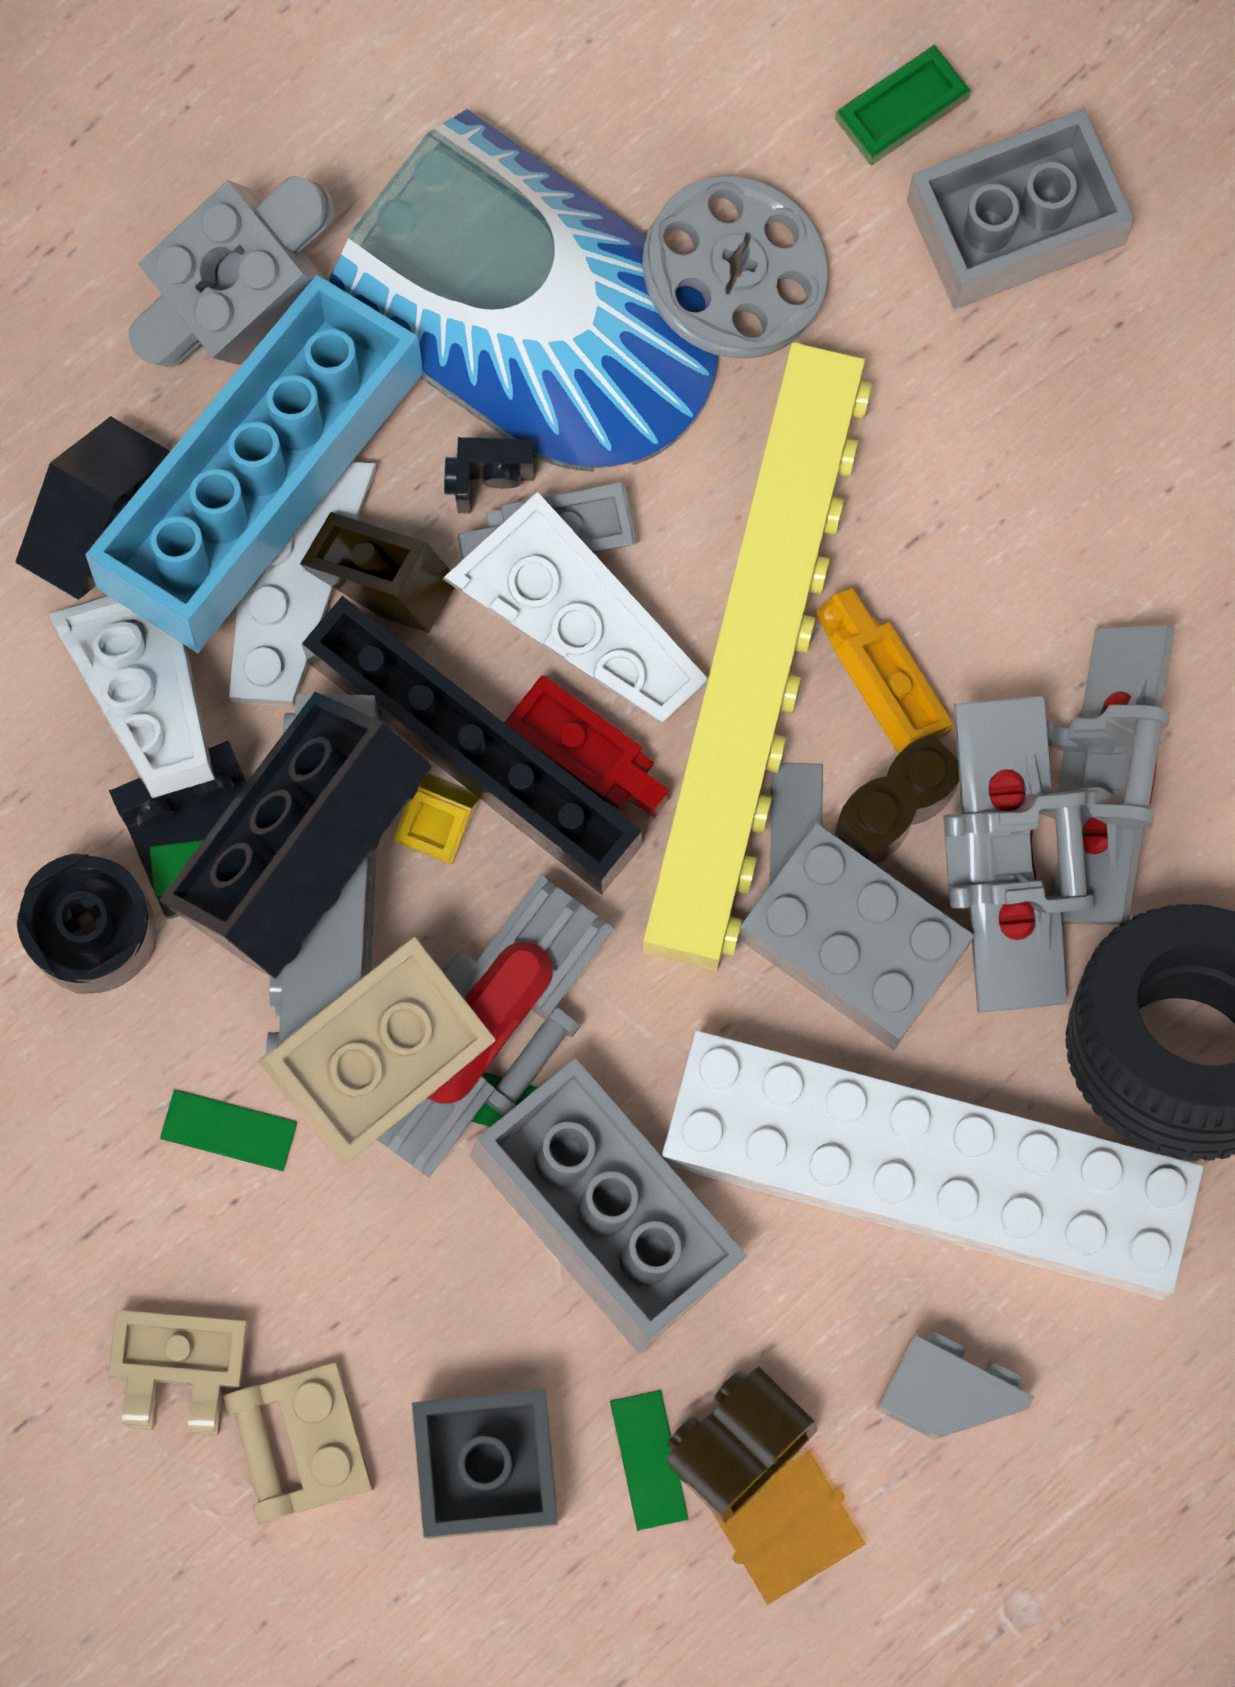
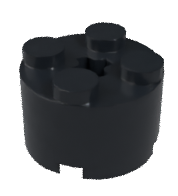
M69 854L50 861L30 878L17 917V930L24 950L49 979L76 994H92L118 988L138 974L155 949L156 923L148 898L128 870L118 863L101 857L89 856L88 854ZM85 913H89L95 919L96 930L88 935H85L80 930L81 924L78 920Z

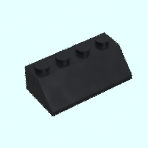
M314 692L159 901L236 957L276 979L284 967L299 954L302 943L324 913L331 909L338 901L341 890L363 860L375 851L380 842V837L402 807L414 798L419 784L432 766L384 722Z

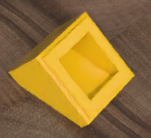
M427 773L419 784L414 798L405 805L393 841L452 865L476 812L480 798L468 789Z

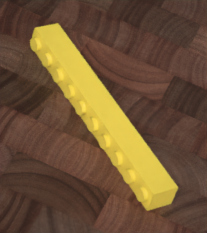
M794 342L791 344L643 940V953L716 971L721 954L734 956L742 919L731 916L736 892L749 895L757 858L745 854L751 832L764 833L772 797L760 794L766 771L776 774L779 771L787 737L777 735L775 731L780 711L793 714L801 681L800 676L790 674L795 651L804 654L808 652L816 617L804 615L809 592L822 594L830 561L828 557L819 556L823 534L836 536L844 499L833 497L838 475L846 477L851 475L859 441L849 439L847 436L852 417L865 418L872 389V382L861 380L865 359Z

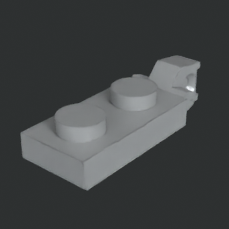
M624 482L543 497L593 553L637 544ZM527 501L503 505L500 507L501 510L486 513L489 528L459 533L457 537L462 560Z

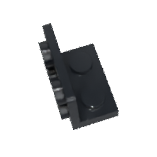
M228 740L208 748L215 780L154 798L151 797L141 778L109 790L118 814L129 831L153 890L150 847L204 840L247 783ZM162 896L156 897L166 918L173 919L179 916L159 901Z

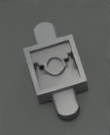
M291 176L285 179L262 200L255 190L230 180L225 181L138 263L162 295L142 312L129 327V340L135 354L146 362L171 368L179 365L202 344L212 358L241 365L316 274L326 280L303 249L323 232L335 217L334 202L329 192L320 184L302 177Z

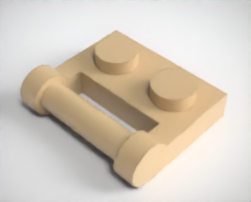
M336 1362L262 1385L241 1389L223 1396L228 1416L235 1415L259 1502L253 1504L258 1524L274 1521L373 1491L339 1367ZM278 1402L303 1490L285 1495L260 1410L261 1407Z

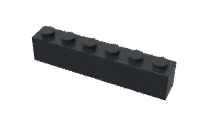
M343 595L302 642L307 663L348 695H374L382 722L601 895L641 848L642 830Z

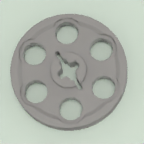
M709 177L691 183L679 190L667 201L647 233L643 247L642 269L649 297L657 312L670 328L683 339L704 351L723 357L755 358L772 354L786 347L804 331L814 318L822 304L827 288L828 265L826 254L813 223L801 208L786 195L767 184L745 177ZM716 197L729 200L736 207L738 220L732 223H724L717 220L709 210L708 201ZM770 222H778L785 225L793 235V246L780 248L773 245L765 235V225ZM669 229H678L688 234L694 245L693 252L687 255H680L671 251L665 244L664 232ZM743 241H745V247L739 258L742 274L734 280L726 294L725 288L731 277L729 273L730 263L728 261L731 257H734ZM791 279L799 283L805 291L806 302L800 305H793L784 301L778 294L777 281ZM681 286L696 288L705 299V310L701 312L685 310L676 299V289ZM748 311L754 314L762 325V335L752 338L740 334L733 324V313Z

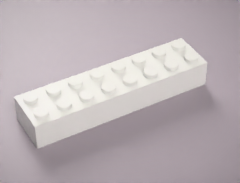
M695 1031L662 1158L667 1164L677 1170L1164 1300L1174 1294L1204 1166L700 1031Z

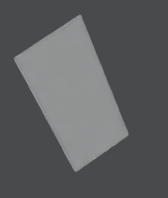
M780 763L778 774L772 773L770 885L814 825L817 823L822 827L823 764Z

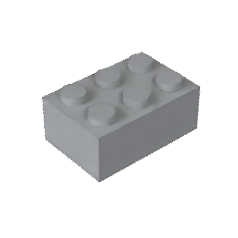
M1085 109L912 174L907 197L908 206L954 310L1125 244L1134 220L1133 214Z
M816 823L740 926L738 939L894 1051L967 951L975 935Z

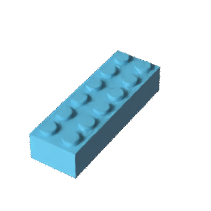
M316 274L85 554L97 589L196 653H199L423 375L418 336Z

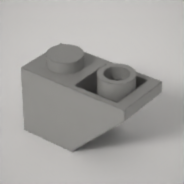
M930 1332L927 1340L917 1335L910 1340L876 1410L935 1440L1022 1412L1029 1408L1034 1396L1021 1390L1025 1380L1016 1373L992 1362H989L984 1371L962 1359L966 1351L964 1347L940 1334Z

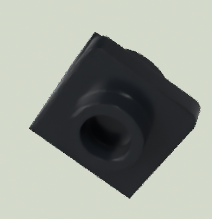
M458 437L457 457L445 458L444 493L445 495H455L457 512L470 514L472 479H483L485 486L499 489L520 486V481H534V441L531 439Z

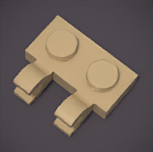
M116 1310L108 1376L112 1379L127 1380L122 1424H126L127 1428L153 1430L157 1382L193 1385L188 1429L191 1430V1433L218 1435L222 1388L240 1390L242 1388L248 1323L241 1320Z

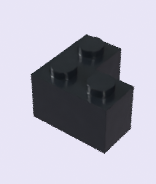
M112 416L107 418L50 462L15 563L80 600L96 586L85 554L170 453V450Z

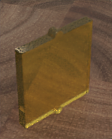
M809 1450L784 1465L726 1523L711 1510L735 1550L732 1556L734 1563L744 1565L767 1605L866 1545L841 1504L844 1500V1494L841 1491H834Z

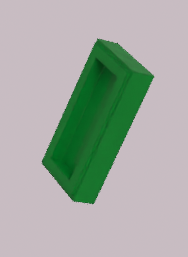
M934 44L838 109L835 120L872 166L967 101L971 90Z

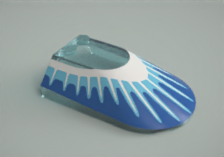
M468 109L432 129L424 136L353 228L328 281L418 336L423 375L420 379L505 438L533 440L536 458L563 468L595 471V468L613 467L631 462L633 465H636L662 453L678 441L695 423L708 401L715 381L718 355L692 345L673 331L657 312L649 297L642 269V254L646 236ZM681 286L676 289V299L685 310L690 312L705 310V299L696 288Z

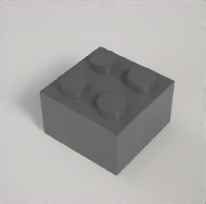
M545 1389L412 1402L424 1538L436 1539L559 1526Z

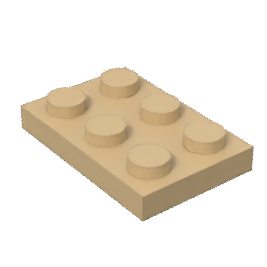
M414 936L258 1062L340 1166H343L353 1160L496 1040Z

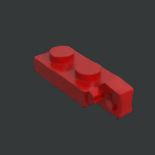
M543 675L539 677L504 722L603 801H608L618 809L628 799L631 803L655 818L670 799L668 797L669 789L647 774L654 764L652 760L643 754V747Z

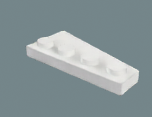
M352 462L237 604L229 694L231 703L284 707L295 706L296 693L300 692L309 666L302 642L324 618L329 600H332L335 588L307 572L300 563L330 512L359 521V514L367 491L370 490L377 471L375 463Z
M538 492L443 578L444 581L658 723L665 721L708 681V678Z
M109 596L48 614L55 631L152 798L215 780L187 647Z

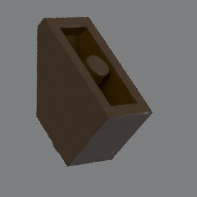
M333 512L329 513L300 563L307 572L378 616L427 633L432 629L455 587L443 580L451 570L427 542Z

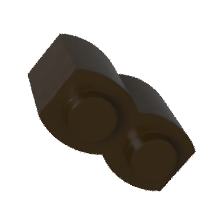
M935 735L920 738L909 744L894 759L887 776L864 784L849 797L841 810L835 835L873 864L886 859L904 842L911 825L931 819L950 802L959 784L958 760Z
M759 1366L749 1375H745L742 1371L732 1375L714 1396V1399L719 1403L715 1410L701 1422L696 1417L686 1421L673 1434L667 1444L672 1450L665 1459L668 1467L724 1523L737 1514L760 1491L767 1481L786 1465L817 1432L815 1421Z

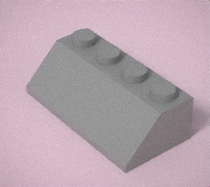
M576 1058L476 1139L469 1157L638 1354L685 1315L747 1257L740 1246Z

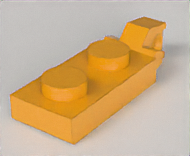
M853 588L834 594L816 611L832 649H835V654L898 754L909 744L920 738L935 735L940 740L954 729L953 722L891 623L887 622L881 625L873 616H870Z

